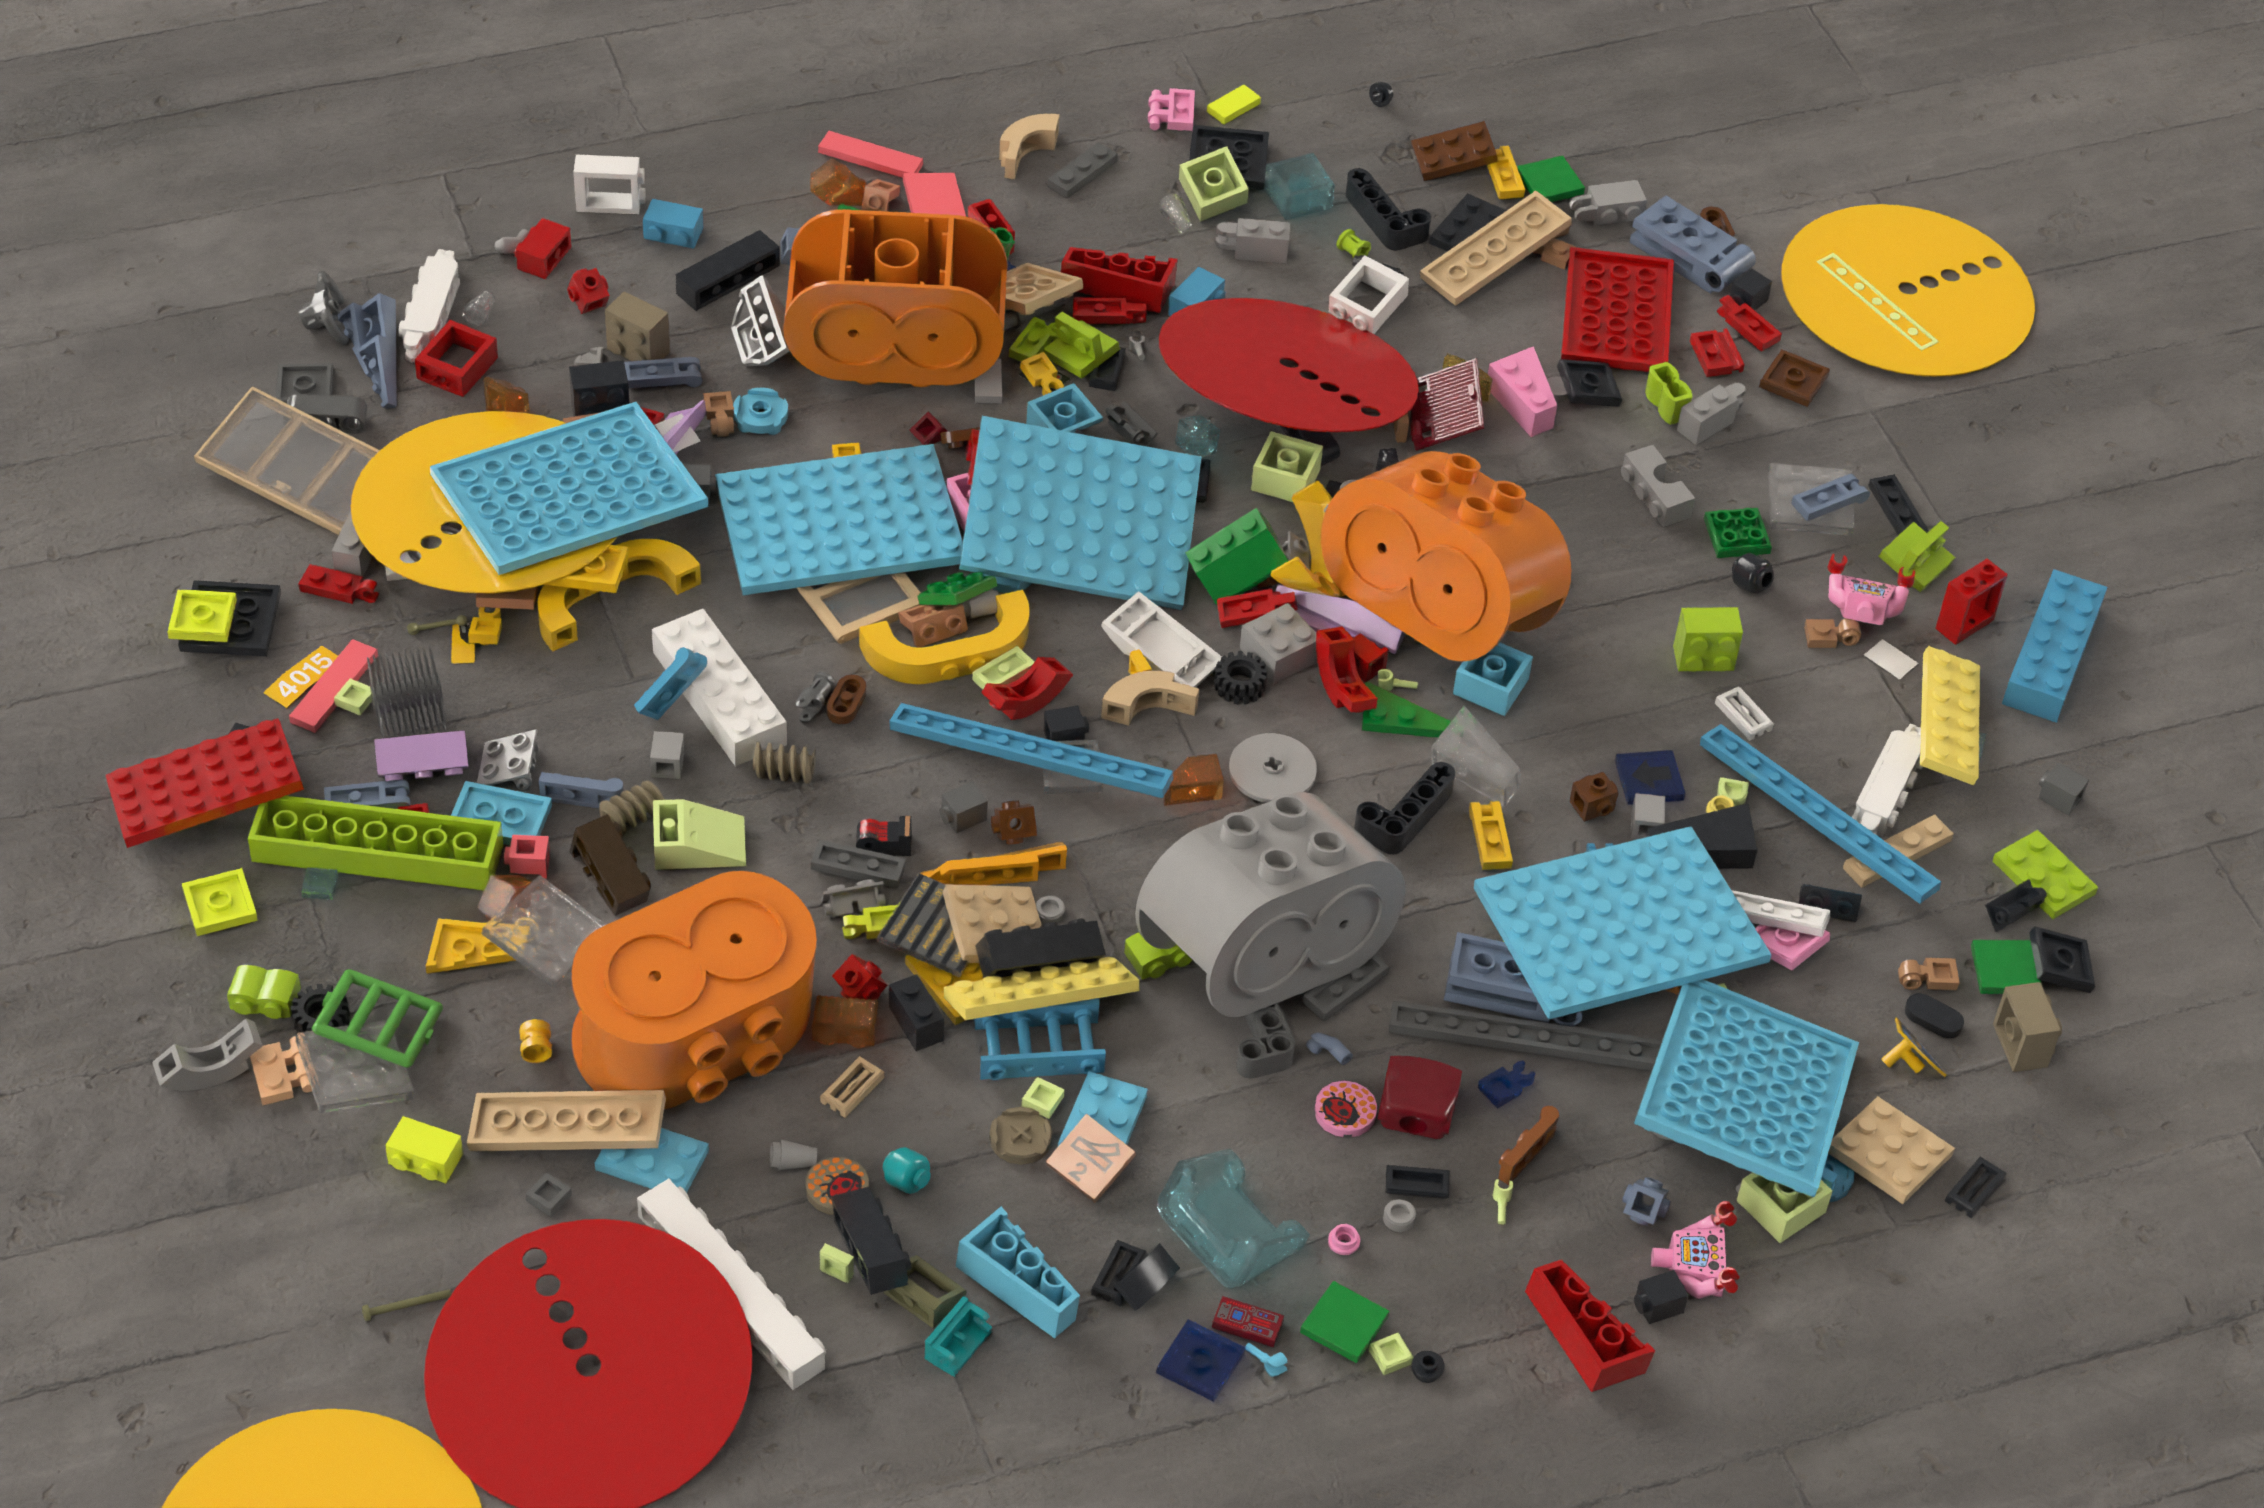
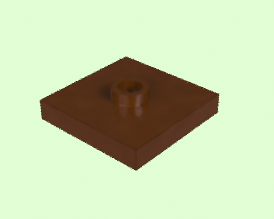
M1781 349L1760 380L1759 388L1808 407L1829 376L1830 369Z

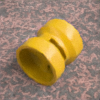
M539 1019L524 1022L519 1029L522 1041L520 1046L521 1057L530 1063H541L548 1060L552 1056V1044L549 1041L551 1038L550 1024Z

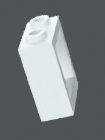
M576 155L574 165L576 212L639 214L640 204H645L646 190L641 188V184H644L645 170L640 168L639 157ZM588 178L631 179V193L589 192Z
M1364 256L1329 295V313L1338 319H1345L1353 323L1361 331L1366 329L1375 334L1408 296L1409 278ZM1361 281L1387 294L1373 311L1347 298Z

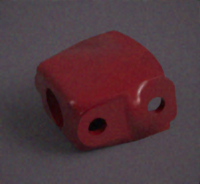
M1390 1056L1377 1120H1380L1382 1126L1386 1129L1432 1139H1442L1445 1134H1449L1458 1098L1462 1071L1431 1059L1414 1056Z

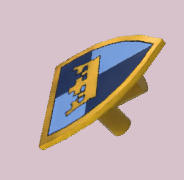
M1895 1018L1897 1031L1904 1039L1881 1058L1882 1061L1890 1068L1902 1058L1915 1073H1918L1925 1067V1064L1911 1051L1914 1048L1935 1070L1946 1077L1947 1074L1926 1048L1898 1018Z

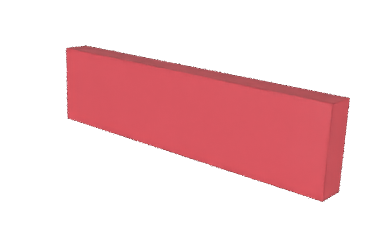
M828 131L818 145V153L903 178L904 173H918L923 166V158L832 131Z
M352 639L289 715L290 723L316 733L337 707L335 706L334 697L349 679L358 681L368 669L367 657L371 665L374 661L373 657L375 656V659L378 657L377 649Z

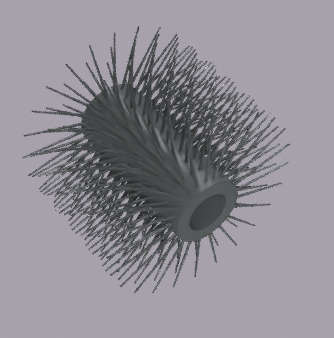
M418 647L416 648L418 669L416 668L414 654L410 650L413 676H411L409 660L404 650L407 679L404 673L402 658L398 651L402 679L400 681L394 655L392 654L395 681H393L391 665L386 654L389 683L386 678L381 654H379L383 684H381L379 669L374 656L373 662L377 685L374 684L370 660L367 657L370 685H372L370 686L375 715L378 717L382 739H384V730L381 719L382 715L380 714H383L387 734L391 738L387 715L389 712L394 736L397 737L394 711L401 737H403L400 710L407 736H410L406 709H408L412 732L416 735L412 708L415 712L417 728L420 735H422L421 719L418 711L419 708L417 707H420L422 722L427 733L426 711L424 710L427 708V716L429 717V724L433 733L434 723L433 715L431 714L434 711L436 726L440 733V719H438L437 705L439 704L443 728L447 729L445 727L446 719L443 708L444 704H442L443 693L438 673L436 674V665L434 664L435 661L430 648L428 650L430 651L431 673L425 649L422 648L425 673L421 656L418 653Z

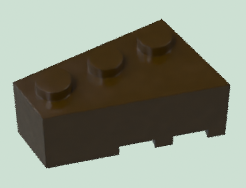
M606 814L575 828L569 852L573 858L580 856L586 865L583 868V872L587 877L593 875L598 884V887H596L597 892L612 913L618 915L647 902L651 883L646 873H641L637 867V858L632 848H627L623 842V833L617 822H612L609 815Z

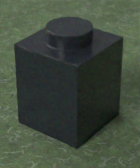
M1751 268L1732 283L1730 296L1739 306L1746 303L1753 310H1757L1768 301L1772 281Z
M1078 705L1044 711L1043 731L1048 740L1080 747L1085 746V734L1089 733V723L1087 717L1081 715Z
M1672 1270L1640 1280L1636 1295L1634 1296V1303L1637 1311L1640 1314H1644L1648 1323L1652 1324L1683 1314L1689 1295L1676 1272Z

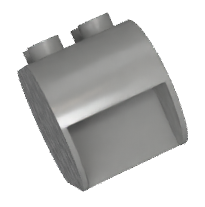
M1307 792L1283 794L1276 796L1270 802L1243 812L1230 813L1221 820L1192 830L1176 841L1155 863L1141 887L1136 904V925L1143 939L1155 948L1170 949L1177 944L1207 973L1206 992L1211 1005L1222 1015L1241 1017L1350 974L1354 969L1360 968L1370 960L1385 943L1398 921L1405 899V880L1401 871L1320 797Z

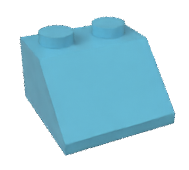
M1074 383L1027 403L1026 424L1074 433L1077 428L1083 430L1103 421L1102 415Z

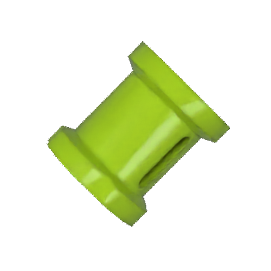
M1352 229L1345 230L1339 236L1336 244L1339 250L1347 251L1352 255V258L1355 255L1367 256L1371 250V243L1358 238Z

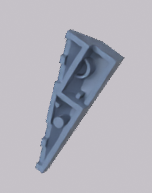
M379 293L362 306L354 302L338 314V321L343 323L345 327L344 333L351 339L354 345L352 349L365 375L371 378L374 384L372 386L374 392L378 393L383 401L381 406L388 409L397 406L396 300Z

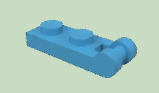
M685 647L678 649L673 663L634 704L638 713L659 720L706 668L707 657L697 652L693 653L692 650Z

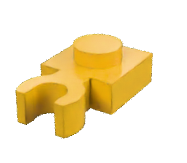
M1045 352L1021 361L1020 369L1033 387L1042 386L1043 396L1052 392L1049 388L1058 390L1064 387L1062 381L1056 378L1058 371Z
M479 607V617H473L468 633L469 643L498 645L502 630L500 608H495V611L492 613H486L485 607Z

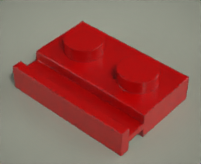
M1727 328L1723 329V332L1711 330L1691 333L1689 341L1706 377L1732 374V371L1738 370L1739 373L1743 372L1745 364Z

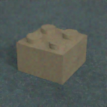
M623 292L605 309L607 350L630 361L663 359L670 353L668 312L626 292Z
M2040 982L2005 987L1993 1026L2012 1071L2019 1072L2048 1068L2051 1057L2055 1053L2058 1038L2062 1034V1025L2059 1018H2056L2053 1013L2050 996L2045 994Z

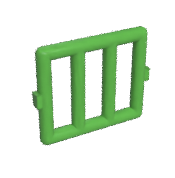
M347 969L344 971L333 992L328 991L323 999L322 1006L324 1007L313 1024L312 1031L319 1036L409 1068L415 1062L423 1045H428L432 1039L434 1032L432 1029L443 1010V1005L435 1000ZM352 983L369 989L346 1031L328 1025ZM381 994L398 1000L375 1042L358 1037ZM410 1005L428 1011L405 1053L387 1047Z

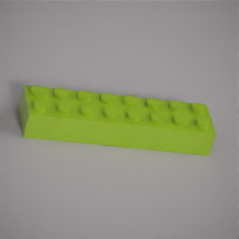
M283 796L259 804L248 836L251 862L491 891L503 849L502 824L498 821Z

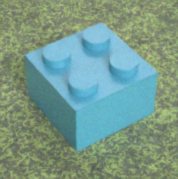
M1499 642L1487 654L1471 661L1462 662L1456 671L1453 694L1505 716L1529 680L1533 656Z

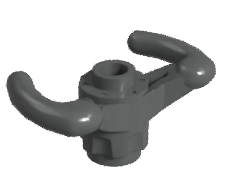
M320 271L317 274V285L313 300L302 305V309L298 311L299 317L307 330L311 328L315 330L325 326L337 342L347 345L349 338L342 333L335 323L340 313L338 304H343L345 299L334 280L325 271Z

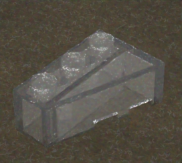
M1463 706L1431 746L1432 765L1437 762H1446L1452 765L1455 769V779L1493 801H1500L1501 806L1505 807L1521 786L1520 768L1470 711Z

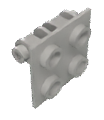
M537 729L485 742L477 783L490 786L513 780L516 787L520 790H526L531 786V773L535 769V755L539 748L536 741Z

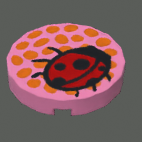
M1332 1082L1322 1088L1317 1095L1315 1116L1317 1122L1325 1131L1339 1137H1344V1135L1356 1137L1369 1131L1375 1123L1377 1103L1374 1095L1366 1087L1356 1082Z

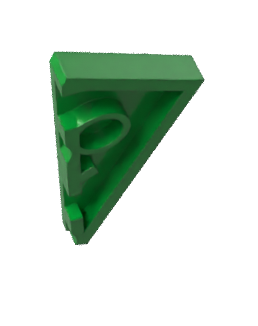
M1365 682V685L1378 700L1375 709L1363 711L1362 731L1463 740L1464 727L1370 682Z

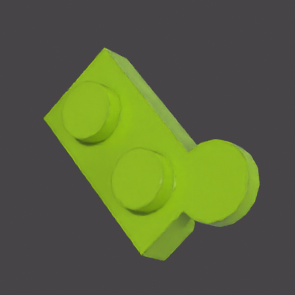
M1033 317L1010 347L1009 357L1023 361L1044 352L1043 349L1052 340L1058 338L1056 322L1047 326L1044 320Z

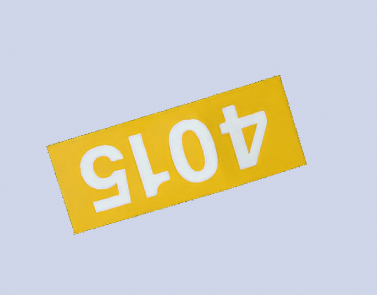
M320 646L282 674L263 693L287 708L307 688L322 677L338 655L324 646Z

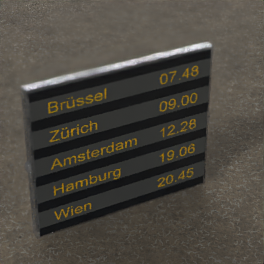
M918 873L877 936L876 941L957 977H961L969 961L962 960L943 896L945 884Z

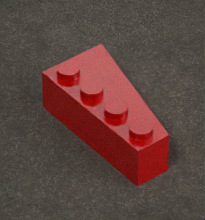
M1069 247L1062 260L1061 273L1082 278L1083 289L1076 292L1092 295L1096 298H1126L1127 302L1146 303L1147 311L1160 313L1175 285L1178 259L1168 258V262L1155 261L1156 256L1145 255L1144 259L1129 258V253L1118 252V254L1108 256L1102 250Z
M1558 1260L1534 1268L1525 1292L1591 1392L1646 1373L1656 1350L1648 1342L1643 1344L1635 1336L1636 1331L1627 1322L1622 1324L1611 1313L1612 1308L1604 1300H1597L1589 1292L1590 1287L1566 1263Z

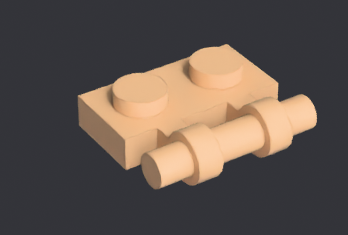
M294 1036L289 1040L291 1046L289 1050L282 1051L280 1042L262 1046L250 1056L262 1106L294 1098L292 1090L294 1087L301 1086L303 1092L306 1093L312 1092L315 1089L313 1082L315 1080L314 1069L309 1066L307 1060L309 1058L308 1047L303 1044L300 1036ZM295 1064L296 1071L288 1073L286 1066Z

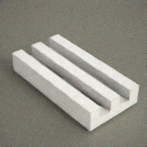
M1739 686L1716 697L1715 704L1749 741L1754 739L1756 734L1758 736L1763 735L1765 730L1767 732L1772 731L1774 723ZM1733 697H1735L1742 704V706ZM1749 713L1760 723L1759 725H1758V723L1749 715Z

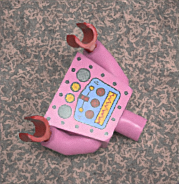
M1832 554L1827 566L1829 572L1832 573L1829 576L1828 597L1835 606L1840 608L1844 618L1883 625L1887 618H1892L1902 613L1909 594L1907 588H1911L1914 585L1915 570H1913L1911 576L1907 577L1903 575L1904 567H1901L1897 579L1899 586L1896 587L1894 585L1841 575L1848 559L1844 555L1841 563H1837L1834 560L1835 554Z
M1723 1201L1716 1207V1216L1711 1214L1688 1227L1673 1232L1669 1249L1652 1248L1651 1266L1669 1268V1271L1674 1270L1686 1292L1697 1299L1711 1295L1722 1297L1724 1288L1728 1293H1735L1738 1290L1735 1280H1738L1740 1276L1733 1267L1726 1268L1724 1228H1720L1721 1223L1726 1226H1733L1736 1223L1737 1217L1732 1212L1734 1210L1733 1205L1728 1201Z

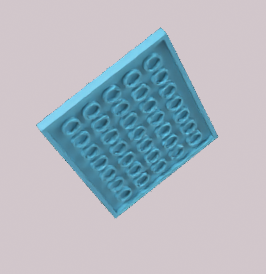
M637 402L430 466V475L498 575L708 507V497Z
M982 416L959 570L982 572V574L1123 600H1129L1139 591L1157 606L1182 610L1189 563L1185 552L1190 550L1201 457Z
M934 444L715 474L716 487L743 595L960 564L963 541Z
M1692 826L1474 881L1473 888L1548 1020L1770 962V951Z
M1704 979L1681 986L1634 1124L1643 1127L1647 1131L1670 1138L1679 1144H1685L1702 1151L1706 1155L1724 1160L1738 1168L1763 1176L1767 1180L1785 1185L1796 1192L1815 1197L1820 1185L1859 1042Z

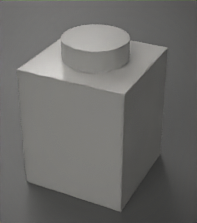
M654 731L650 754L651 777L681 779L684 759V733Z
M1635 794L1631 812V839L1634 840L1646 838L1648 828L1665 824V796Z

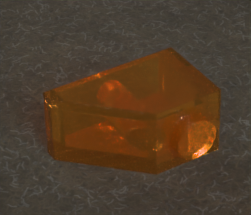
M488 376L483 379L486 412L530 413L528 393L524 389L516 387L508 381Z
M1217 754L1187 757L1173 773V781L1163 797L1164 806L1222 799L1224 779Z
M491 875L477 909L486 913V918L497 924L516 921L542 894L544 888L521 875Z

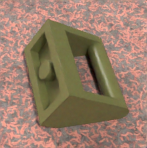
M918 1255L910 1257L912 1269L907 1271L908 1277L916 1270L946 1291L947 1294L936 1298L909 1278V1285L887 1290L883 1293L934 1328L954 1308L963 1296L965 1297L967 1290Z

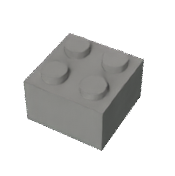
M1288 603L1242 625L1240 650L1246 656L1248 652L1253 653V659L1256 656L1260 657V663L1264 661L1266 664L1265 669H1267V678L1272 684L1318 663L1316 632Z

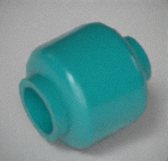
M901 1147L891 1151L883 1162L886 1182L905 1193L912 1194L918 1192L930 1180L929 1160L924 1155L910 1148Z

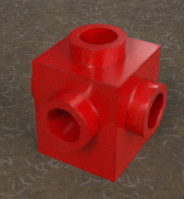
M584 268L576 271L567 288L569 298L572 302H576L581 314L606 306L610 296L608 293V283L603 275L600 276L597 268L591 270Z
M851 954L832 975L834 980L843 989L840 994L849 1003L854 1005L857 1002L867 1008L880 997L882 991L888 986L880 977L883 972L872 961L867 962L854 954Z

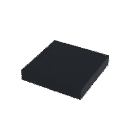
M1559 360L1557 368L1570 403L1620 407L1622 397L1608 363Z
M2034 926L2029 934L2037 979L2091 993L2096 986L2087 940Z

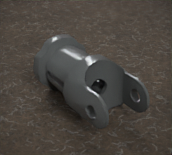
M819 672L813 677L811 686L804 688L796 700L795 705L803 708L799 715L801 722L811 721L825 705L827 696L833 693L837 682L828 673Z

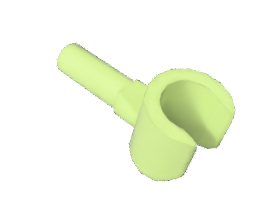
M1389 669L1378 671V687L1387 691H1391L1393 687L1417 689L1418 682L1393 678V673Z
M1497 1179L1494 1184L1493 1199L1498 1202V1224L1503 1225L1506 1223V1206L1512 1197L1513 1182L1509 1180L1508 1188L1503 1189L1498 1186L1499 1179Z

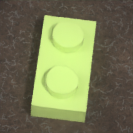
M1016 646L975 670L972 680L982 689H984L987 683L1009 684L1022 677L1032 667L1034 661Z

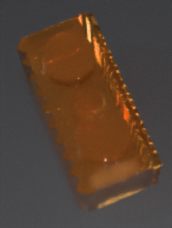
M818 995L812 1024V1041H819L824 1045L844 1043L856 1048L875 1046L879 1002L876 999L872 1001L870 999L859 1000L858 998L853 999L851 997L847 999L846 997L840 998L839 996L835 998L834 996Z

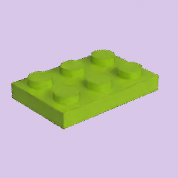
M2039 830L1995 853L1992 860L2016 885L2030 879L2033 887L2043 888L2047 893V897L2039 907L2052 919L2096 895L2098 886Z

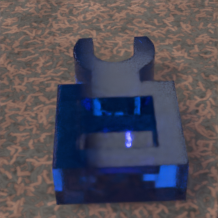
M1523 1060L1518 1061L1510 1072L1501 1067L1479 1080L1478 1089L1498 1109L1520 1096L1523 1087L1533 1084L1536 1073L1533 1071L1527 1075L1521 1074L1520 1072L1524 1071L1525 1062Z

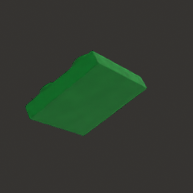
M1563 155L1517 166L1521 180L1530 194L1537 191L1550 202L1570 199L1584 194L1585 186Z
M1758 508L1705 512L1703 519L1717 558L1738 557L1747 553L1755 555L1771 554L1772 546Z
M957 572L948 575L945 582L939 581L927 585V590L919 593L917 597L920 605H958L998 585L995 577L983 576L982 572L971 573L967 576H964L963 572Z
M1972 940L1971 951L1980 994H2003L2005 987L2041 983V980L2037 979L2031 940Z
M1333 1281L1302 1324L1300 1333L1357 1363L1388 1319L1390 1311Z

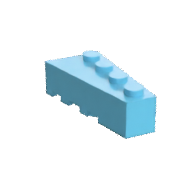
M1001 1206L959 1241L955 1267L1050 1336L1056 1338L1076 1320L1080 1295L1055 1267L1048 1265L1044 1260V1254L1038 1247H1032L1025 1239V1232L1018 1225L1014 1226L1007 1218L1008 1213Z

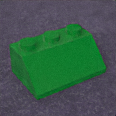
M1257 508L1185 552L1196 575L1216 605L1218 598L1245 593L1269 578L1272 570L1289 561L1270 523Z

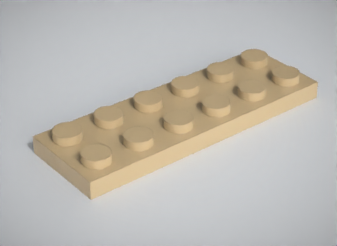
M1534 191L1420 270V278L1456 306L1571 226L1572 218L1539 192Z
M664 1090L476 1093L467 1146L469 1151L658 1148L666 1096Z

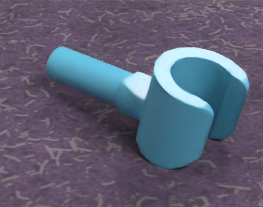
M1251 1343L1245 1346V1350L1264 1363V1367L1270 1376H1277L1287 1371V1367L1284 1366L1287 1363V1358L1282 1352L1270 1357Z

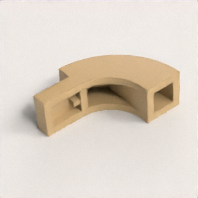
M1060 114L1028 116L1014 122L1004 131L1000 139L999 160H1001V167H1005V178L1015 179L1020 160L1027 153L1040 149H1055L1059 135Z
M1143 671L1131 674L1113 684L1106 692L1102 700L1101 718L1129 726L1132 718L1138 712L1153 707L1166 708L1194 716L1198 708L1199 688L1174 682L1175 673L1168 671Z

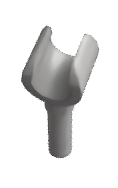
M1130 336L1129 351L1137 354L1140 360H1144L1145 336H1141L1139 342L1134 341L1132 336Z

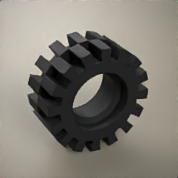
M1238 651L1237 656L1233 652L1228 653V658L1225 655L1222 656L1221 661L1217 662L1215 670L1214 688L1215 691L1218 690V695L1220 697L1225 695L1224 700L1227 702L1234 699V704L1239 705V700H1243V704L1246 705L1249 704V699L1255 702L1257 697L1261 698L1266 688L1267 669H1265L1266 664L1264 661L1260 663V657L1256 656L1253 659V653L1250 652L1247 653V656H1244L1243 651ZM1244 675L1249 677L1250 679L1246 681H1239L1233 679L1231 676Z
M317 984V989L315 990L312 989V986L306 987V994L301 990L298 993V999L294 998L292 1001L291 1012L294 1028L300 1037L304 1036L305 1041L309 1042L313 1038L314 1043L320 1044V1039L324 1038L325 1043L331 1042L330 1039L319 1036L312 1031L316 1018H312L309 1015L315 1010L323 1009V999L328 991L333 992V985L328 984L326 989H323L322 984ZM346 995L328 1024L342 1031H346L347 1025L350 1024V1011Z

